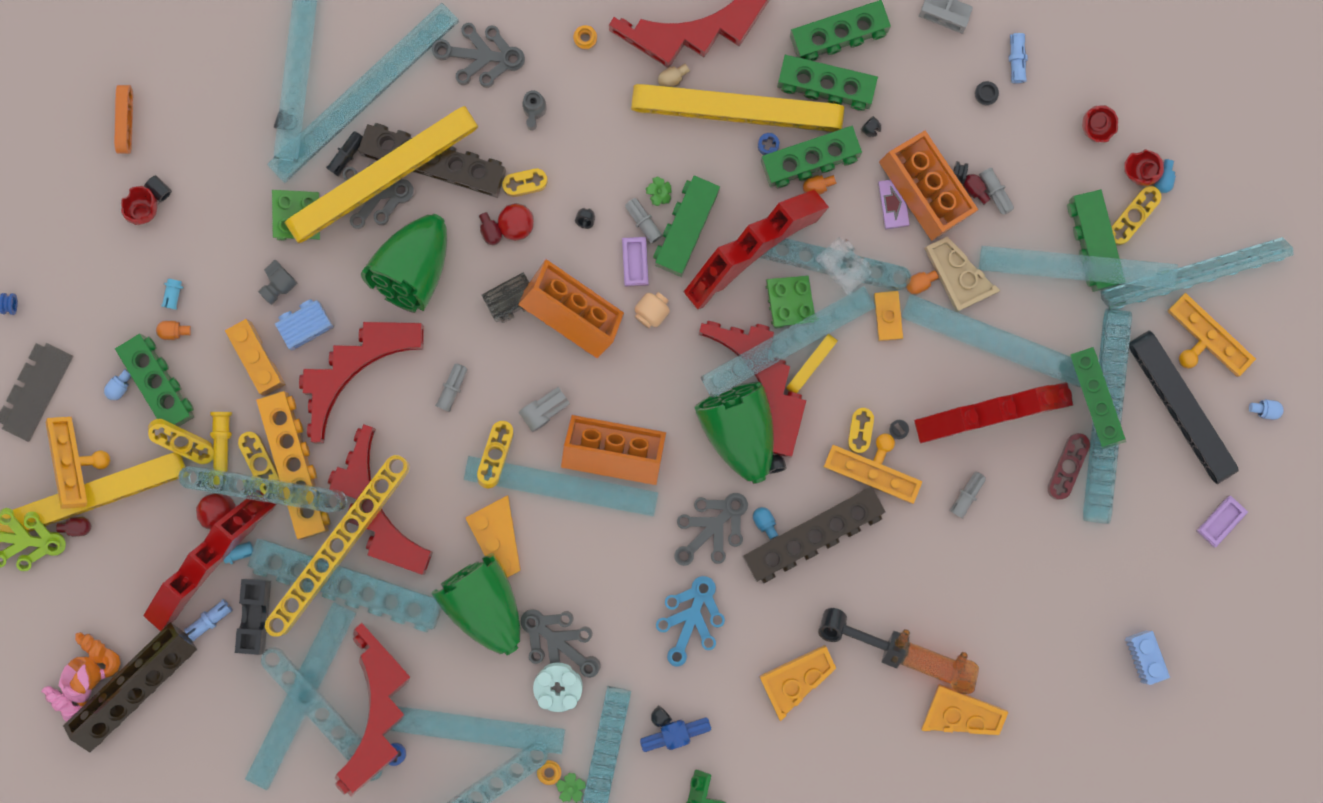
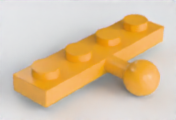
M1182 294L1167 310L1198 340L1191 350L1187 349L1180 353L1179 363L1182 367L1187 369L1195 367L1198 363V356L1205 348L1237 377L1241 376L1256 360L1252 354L1188 294Z
M72 416L47 418L45 423L60 508L86 507L87 498L81 466L92 465L99 470L105 469L110 464V456L103 450L94 452L92 456H79Z
M887 433L877 437L876 447L878 450L873 461L832 445L823 466L828 470L911 504H914L923 482L882 465L886 453L892 451L895 446L894 438Z

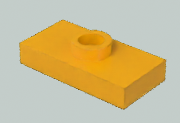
M899 291L874 293L878 341L903 339Z

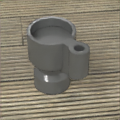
M531 90L524 95L522 107L524 113L529 117L526 121L528 129L535 130L537 127L536 119L545 114L547 105L544 97L538 91Z
M274 260L264 269L270 283L269 285H264L258 292L272 305L278 299L279 294H287L298 283L277 260Z

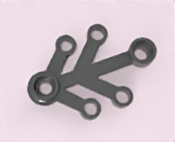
M465 23L461 31L463 36L470 39L477 49L451 47L443 39L435 41L432 45L433 55L438 60H446L449 57L475 59L468 67L457 71L456 80L460 85L468 84L471 76L489 62H500L492 70L483 72L479 77L480 84L485 88H489L494 84V79L507 69L516 71L525 62L523 51L517 47H509L501 37L499 29L493 25L486 28L485 35L489 41L495 42L501 52L491 51L478 35L472 23ZM471 27L473 29V32L471 34H466L464 32L465 29ZM495 30L497 34L494 37H490L488 32ZM440 48L447 49L444 55L438 53ZM511 56L518 58L515 63L509 62ZM460 74H466V80H459ZM485 76H489L491 78V81L489 83H483L482 79Z
M347 167L344 169L343 177L346 181L349 179L346 177L347 172L354 171L355 175L358 174L355 168ZM400 179L389 188L366 201L358 214L351 216L350 224L355 229L363 228L365 220L379 201L390 198L382 210L374 213V220L378 225L387 224L389 216L396 206L412 198L414 194L412 184L406 179ZM403 186L406 188L404 194H398L397 189ZM379 214H385L386 218L384 221L380 222L377 220ZM359 217L362 219L360 225H354L355 218Z
M732 493L725 500H707L703 497L696 499L694 507L698 512H704L707 509L723 510L717 517H689L686 514L678 517L677 525L681 529L706 527L687 547L682 546L675 551L674 558L679 565H689L694 559V553L713 534L714 551L711 553V559L717 564L724 562L726 555L723 551V524L730 517L732 533L728 537V542L734 547L742 544L743 537L740 534L741 516L747 511L748 502L740 493ZM700 500L706 502V508L702 510L697 507V502ZM732 501H739L740 508L738 510H734L731 507ZM682 517L688 518L689 524L687 526L680 524ZM733 535H738L740 537V542L738 544H733L731 542V537ZM682 551L689 554V558L686 561H682L679 558V554ZM715 552L723 554L721 561L714 559Z
M530 609L522 615L521 626L530 636L532 651L529 653V660L532 663L538 664L545 657V653L540 645V635L547 639L550 664L560 663V650L580 666V671L585 677L591 678L597 675L601 668L600 661L594 656L584 657L566 642L570 640H579L582 643L588 642L593 636V632L589 627L584 626L577 630L553 632L546 626L559 624L562 627L570 626L574 620L571 612L564 611L561 614L542 615L540 611ZM562 616H568L569 623L563 622ZM530 618L536 621L535 626L529 624L528 620ZM581 631H586L589 637L583 638ZM533 652H538L541 658L535 659ZM585 665H591L593 671L588 672Z

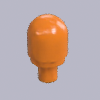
M817 175L805 180L803 191L805 193L815 189L820 195L827 191L826 187L837 183L834 175L823 178L822 175Z
M935 270L928 274L919 272L909 277L906 281V289L911 294H920L931 287V282L939 279Z
M162 321L157 325L156 333L163 340L180 339V335H191V326H180V322Z

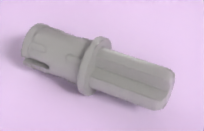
M993 168L980 173L979 176L989 191L988 196L993 198L1000 213L1004 215L1011 212L1014 206L1004 190L1006 188L1005 185H1001Z
M636 198L626 203V209L637 223L635 226L637 228L640 227L650 244L659 240L663 234L652 221V215L647 214Z
M454 364L446 384L443 383L444 389L435 406L450 412L457 393L461 392L459 388L467 373L465 366Z
M974 472L964 490L960 489L961 493L949 511L963 519L973 501L977 500L975 496L984 484L986 477L979 472Z

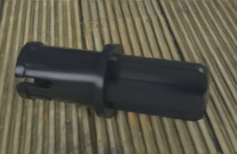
M356 131L352 132L341 149L337 148L339 150L326 168L339 177V174L348 162L354 160L353 155L359 149L363 136Z

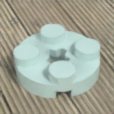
M551 663L537 674L533 685V692L538 705L542 709L564 712L573 709L577 705L582 694L583 683L581 676L572 670V667L568 664ZM555 682H559L560 686L564 687L565 690L556 692L552 687L555 686Z

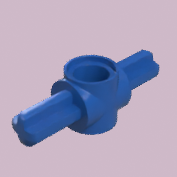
M706 717L686 724L683 720L674 721L662 726V732L641 738L640 744L644 752L664 746L669 750H673L690 744L691 737L710 732L711 725Z

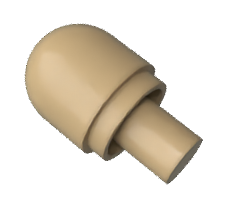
M686 63L678 68L670 66L659 74L658 83L660 86L674 87L683 80L682 76L690 72Z

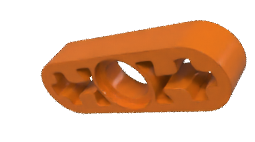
M117 85L115 96V151L117 154H130L132 150L133 91L131 85Z

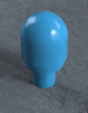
M1164 160V173L1159 181L1154 183L1160 193H1168L1174 187L1176 176L1175 172L1172 171L1173 160Z
M765 507L757 508L753 513V521L758 530L766 532L770 540L779 536L774 528L776 520L770 510Z

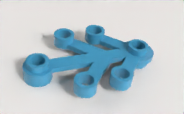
M698 577L693 581L691 589L677 595H669L665 599L666 607L673 610L679 606V603L694 598L691 608L668 618H660L656 622L658 631L667 632L670 627L685 621L676 647L671 648L667 654V659L673 666L678 667L686 662L687 654L685 648L694 625H696L701 636V645L705 650H712L716 646V640L710 635L700 612L703 602H705L711 615V624L714 627L723 626L725 618L719 613L713 599L716 586L709 577ZM701 584H706L708 586V591L706 593H701L699 591V586ZM671 597L677 600V604L674 607H670L667 604L668 599ZM716 615L722 618V622L719 625L713 623V617ZM662 620L668 623V627L665 630L660 629L658 626ZM707 638L713 640V645L709 648L704 645V641ZM675 652L681 653L682 658L680 661L673 660L672 655Z

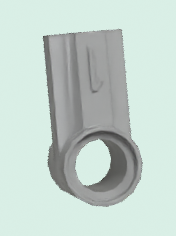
M557 387L540 400H535L519 411V414L531 431L534 432L548 423L551 417L570 405L560 388Z

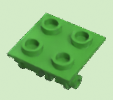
M272 190L273 238H277L280 241L287 240V238L295 239L286 226L285 221L319 199V192ZM320 232L309 239L320 240Z
M809 276L766 279L767 286L765 287L768 289L769 310H771L773 320L771 324H773L775 329L789 325L816 323Z

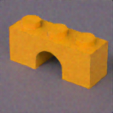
M244 319L225 330L259 394L266 396L286 385L277 367L266 354L262 346L263 342L251 321Z

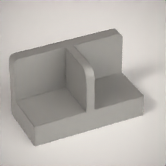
M925 0L919 17L963 34L973 7L958 0Z

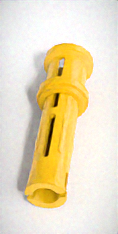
M210 412V416L213 418L210 436L214 438L212 485H220V475L221 484L228 485V439H231L232 432L229 431V421L232 412Z

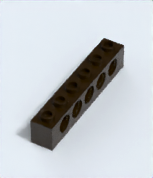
M375 123L374 126L367 124L358 152L363 157L378 161L412 139L411 134L401 130H397V133L388 131L387 126ZM386 140L394 141L393 147L389 150L382 149V144ZM453 146L439 154L440 158L437 163L429 164L427 162L413 171L498 198L506 174V169L502 166V162L491 158L485 161L479 159L478 154L469 151L462 154L456 152L457 149ZM454 161L462 162V168L459 171L450 170V165ZM483 168L485 175L482 178L473 177L475 169Z
M869 487L743 555V558L755 581L762 580L764 584L776 577L774 572L782 568L786 572L797 566L795 561L804 557L805 560H808L818 555L817 549L825 545L829 549L840 543L839 537L845 534L851 537L860 532L859 526L867 522L870 526L882 520L881 515L886 511L874 489ZM855 506L863 509L864 516L861 520H855L851 515V511ZM833 518H838L842 521L843 526L839 532H835L830 528V521ZM813 529L821 533V540L816 544L812 543L808 538L809 532ZM790 541L799 543L800 551L798 554L791 555L787 551V545ZM770 552L776 553L779 557V562L774 567L769 566L765 560Z
M170 622L63 725L69 739L89 753L93 751L147 697L154 693L175 670L192 656L197 650L193 641L186 633Z

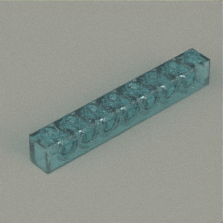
M257 539L248 567L254 569V574L263 577L271 574L277 576V582L290 585V582H295L298 578L294 573L295 566L302 564L306 568L313 556L264 539ZM275 556H279L282 559V566L278 570L274 569L271 565V561ZM321 559L317 564L318 570L326 572L329 568L328 561ZM340 565L320 590L323 592L322 597L336 601L338 597L346 600L345 605L357 609L362 605L369 608L368 613L380 617L382 613L391 615L392 621L400 624H405V621L414 623V628L423 632H428V629H435L442 610L433 597ZM307 578L303 582V589L306 592H311L314 588V583L311 579ZM344 579L349 580L351 583V590L348 593H343L340 589V583ZM367 587L372 588L375 593L371 601H366L363 597V591ZM389 595H394L397 598L398 604L394 609L386 606V598ZM412 603H417L421 608V612L417 617L409 614L408 609Z

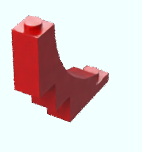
M734 0L718 12L690 22L659 23L640 19L635 29L632 28L633 25L623 18L618 20L613 17L609 23V31L669 68L684 45L705 57L719 34L740 47L770 0Z
M815 189L779 202L767 218L749 224L737 240L718 247L683 292L697 310L705 307L716 292L724 290L759 257L799 230L816 223L829 206Z
M257 489L216 522L205 540L187 555L179 570L162 583L143 616L160 632L170 622L175 621L188 601L210 574L254 530L257 523L274 509L276 504Z
M363 623L354 629L353 640L360 649H366L360 655L359 663L364 672L368 688V720L360 745L347 764L335 776L337 781L335 783L336 787L344 795L348 793L351 797L397 757L398 752L384 735L403 719L404 714L390 698L405 686L410 679L406 671Z

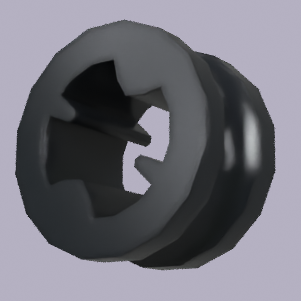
M956 161L953 172L960 183L964 184L968 163L961 165L959 161Z

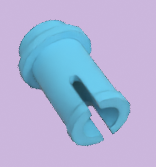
M167 279V283H164L166 288L161 304L162 307L177 310L180 289H183V286H181L182 281Z
M248 541L247 543L237 545L224 559L225 564H233V561L254 556L251 542Z

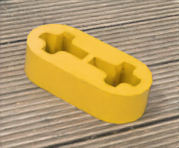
M537 168L509 174L504 178L502 185L508 196L518 197L544 190L548 179L546 173ZM538 174L539 178H543L539 186H536L534 182L526 183V181L533 180V175ZM510 180H515L516 183L524 182L523 185L517 186L516 191L507 188L510 185Z
M867 408L857 409L851 417L848 447L856 454L865 452L871 442L874 415ZM864 412L865 416L869 418V422H865L863 429H859L860 421L856 420V416H860ZM861 432V439L865 442V445L861 446L860 449H856V444H853L852 440L857 439L858 433Z

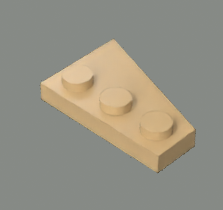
M948 237L924 248L956 312L1000 292Z

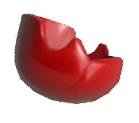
M1106 105L1090 108L1085 113L1082 121V129L1085 135L1094 142H1109L1110 138L1118 131L1116 112Z
M1144 149L1142 152H1133L1128 156L1124 163V171L1135 184L1149 186L1158 182L1162 177L1164 162L1158 153Z
M143 186L132 187L129 189V195L121 200V214L127 222L134 225L148 223L157 214V200L150 189Z
M514 203L507 205L498 216V227L502 235L513 241L525 239L533 229L532 212L522 204Z
M213 493L206 495L199 501L196 507L197 520L202 527L211 530L213 525L234 509L236 505L231 497L225 494Z

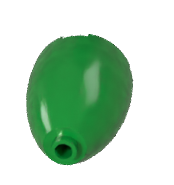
M437 214L425 215L394 233L374 253L362 270L361 277L370 289L376 287L382 295L386 296L384 300L403 310L413 313L417 309L424 311L435 292L444 267L447 250V227L444 223L445 220Z
M760 382L733 387V390L719 395H711L696 404V415L701 427L725 463L746 481H752L753 484L766 480L773 457L774 431L770 405L763 385Z
M491 553L482 558L483 562L469 564L441 583L443 588L440 591L435 589L431 594L445 614L466 635L485 648L498 654L505 653L507 656L519 648L517 646L520 642L519 613L507 576L494 553Z

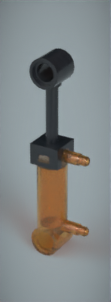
M828 608L824 611L818 634L825 641H840L844 634L884 650L881 663L896 669L899 665H903L949 683L956 692L961 694H970L975 691L979 666L975 662L967 660L968 655L966 652H961L956 660L908 642L910 631L904 629L901 633L893 631L889 640L886 641L847 626V616L840 609Z

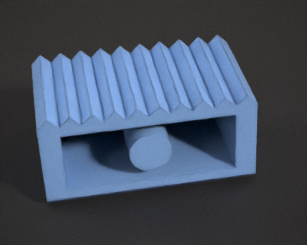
M312 299L307 300L299 306L301 309L292 314L291 311H288L278 317L280 321L275 323V326L288 349L293 351L334 328L318 300L314 302Z
M1146 630L1126 637L1125 641L1128 642V650L1131 651L1130 655L1135 660L1133 664L1138 669L1137 673L1140 674L1141 683L1152 685L1170 678L1153 631Z

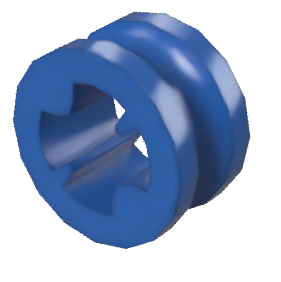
M773 133L763 134L758 141L760 153L766 155L778 151L780 144L778 137ZM768 139L773 140L772 144H775V148L771 147L769 150H766L762 142H767Z
M2 293L0 295V313L5 315L9 312L10 315H15L18 306L16 294L11 293L8 296L7 293Z
M392 743L391 745L397 748L396 751L400 750L401 755L397 757V761H392L389 765L397 766L405 760L406 750L402 744Z

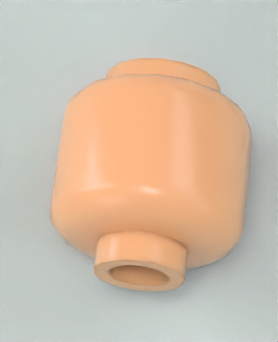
M649 292L646 293L634 308L635 318L647 328L651 326L658 327L670 313V309L666 305L668 299L659 292L656 295Z

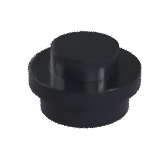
M982 82L975 89V98L982 105H991L998 99V87L992 82Z

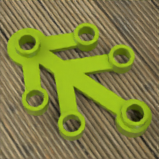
M4 508L0 511V523L8 525L14 532L0 531V542L12 543V545L0 551V557L3 559L0 562V568L5 566L7 559L28 546L38 548L28 555L23 554L17 558L16 567L20 571H28L33 562L46 554L55 556L65 550V538L60 533L50 532L40 521V517L36 512H28L25 515L24 525L27 528L35 529L40 537L31 536L16 519L12 509ZM8 514L11 518L5 519L2 515ZM34 518L36 522L31 523L27 519ZM50 543H55V544H57V546H56V547H51V546H49V544H50ZM27 561L28 564L22 565L20 562Z

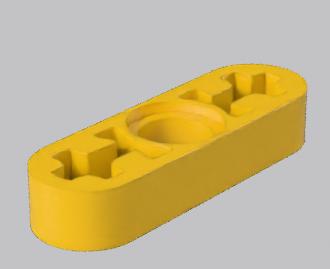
M1148 186L1142 189L1111 227L1116 246L1125 244L1160 203L1161 193L1156 187ZM1144 193L1147 195L1152 193L1154 195L1152 197L1154 202L1150 201L1144 208L1140 206L1146 199ZM1130 210H1137L1140 213L1141 218L1139 222L1129 220L1128 212ZM1124 225H1127L1128 228L1122 234L1125 238L1116 239L1114 229L1118 231Z
M828 333L786 389L790 392L798 393L838 340Z
M155 419L148 425V436L152 442L199 464H207L214 458L213 445L208 440L163 419ZM162 427L165 434L159 433L155 435L154 429L159 430ZM177 437H186L188 443L183 447L176 446L174 440ZM204 448H207L208 454L203 453L200 456L198 450H203Z
M498 421L492 426L477 471V481L483 488H493L499 482L513 439V427L507 421ZM502 429H506V434L503 435L501 444L498 442L499 432ZM493 449H498L502 452V457L493 460L488 456L489 452ZM490 465L493 466L492 477L487 481L484 480V475L488 473Z
M254 432L243 433L238 439V446L261 492L270 497L278 496L282 492L280 479L261 437ZM246 438L256 439L253 446L256 451L261 449L262 453L254 454L250 458L249 454H253V451L250 447H245L244 444L247 443ZM263 457L266 459L267 467L265 470L257 471L255 469L254 462L257 458ZM271 470L273 474L268 476L272 482H277L274 492L266 490V486H268L267 479L264 477L260 479L259 477L268 474Z

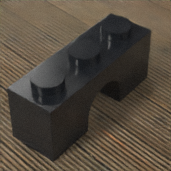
M241 579L239 604L242 605V619L240 627L237 628L235 653L265 654L267 634L265 622L268 618L271 581Z

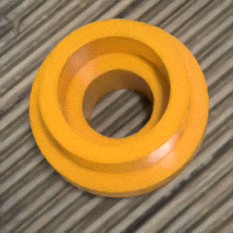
M580 26L574 32V43L581 49H590L597 42V33L591 26ZM584 34H587L590 37V39L586 42L581 40V37Z
M546 760L539 765L537 777L543 784L553 785L561 777V768L557 762ZM552 768L554 775L551 777L546 776L545 769Z

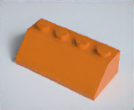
M926 130L889 151L879 161L931 241L979 210Z
M547 259L544 260L524 290L518 304L596 358L613 343L624 312Z
M571 415L563 448L561 468L657 485L666 432Z

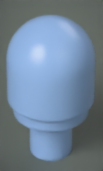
M124 369L119 377L115 375L106 384L104 394L109 400H118L127 391L129 386L127 381L131 377L128 370Z
M1265 399L1259 403L1251 402L1249 404V412L1258 413V416L1263 419L1276 420L1284 412L1282 404L1274 400Z

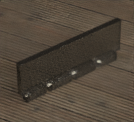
M37 343L35 344L28 357L36 362L35 366L27 362L25 363L17 380L25 383L24 387L14 384L6 399V402L14 405L11 409L3 405L0 411V423L3 424L2 429L27 442L30 441L73 358V355L46 343L45 347Z

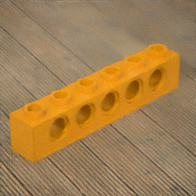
M283 391L257 399L256 401L297 539L302 540L328 532V525H331L327 511L323 512L321 502H324L321 489L316 488L314 479H317V474L314 466L309 465L307 456L310 455V450L307 442H303L300 433L303 432V426L300 419H296L294 410L297 409L294 397L292 395L289 396V393ZM285 412L287 415L286 422L283 425H278L276 422L277 415ZM291 435L294 443L290 448H285L283 446V439ZM298 458L301 466L297 471L293 472L289 466L290 462ZM304 481L307 484V491L303 495H299L296 490L297 484ZM311 504L314 508V514L312 517L306 518L303 514V509L306 505Z

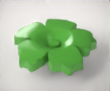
M658 176L652 178L653 183H650L645 188L646 194L652 195L650 197L652 205L668 204L671 200L669 193L672 192L670 183H664V179Z
M569 773L564 776V780H559L556 784L558 792H562L559 797L562 802H570L571 796L576 803L581 801L583 792L580 790L586 788L585 781H582L581 778L576 780L575 773Z

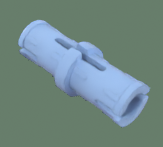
M1014 33L1010 35L1011 55L1009 56V62H1011V83L1018 84L1027 82L1026 61H1028V55L1025 50V34Z
M222 599L221 602L208 612L204 611L201 613V617L184 629L185 633H189L188 637L195 641L209 628L213 629L216 627L218 621L233 611L231 606L228 607V602Z

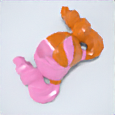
M82 632L75 634V640L89 656L76 657L64 667L58 685L63 693L51 686H46L41 691L45 694L46 701L51 703L55 711H60L63 720L66 722L88 702L92 689L102 679L116 674L121 665L120 656L117 653L106 648L100 639L94 640L93 636L90 634L84 635ZM98 663L105 664L106 668L100 669Z

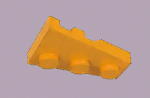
M509 495L465 517L484 555L494 553L507 578L521 571Z
M823 645L760 675V680L779 720L782 721L793 707L802 702L803 698L813 688L815 689L836 669V666L827 647Z
M939 684L921 731L936 730L952 733L954 731L969 732L970 734L1000 735L1008 711Z

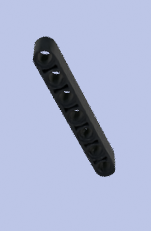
M1148 330L1128 342L1132 355L1213 482L1219 484L1239 471L1236 462L1156 336Z

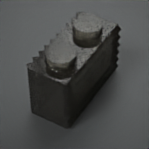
M524 272L481 295L496 322L501 320L502 323H505L515 317L513 313L521 309L523 312L526 311L518 305L524 290L529 284Z

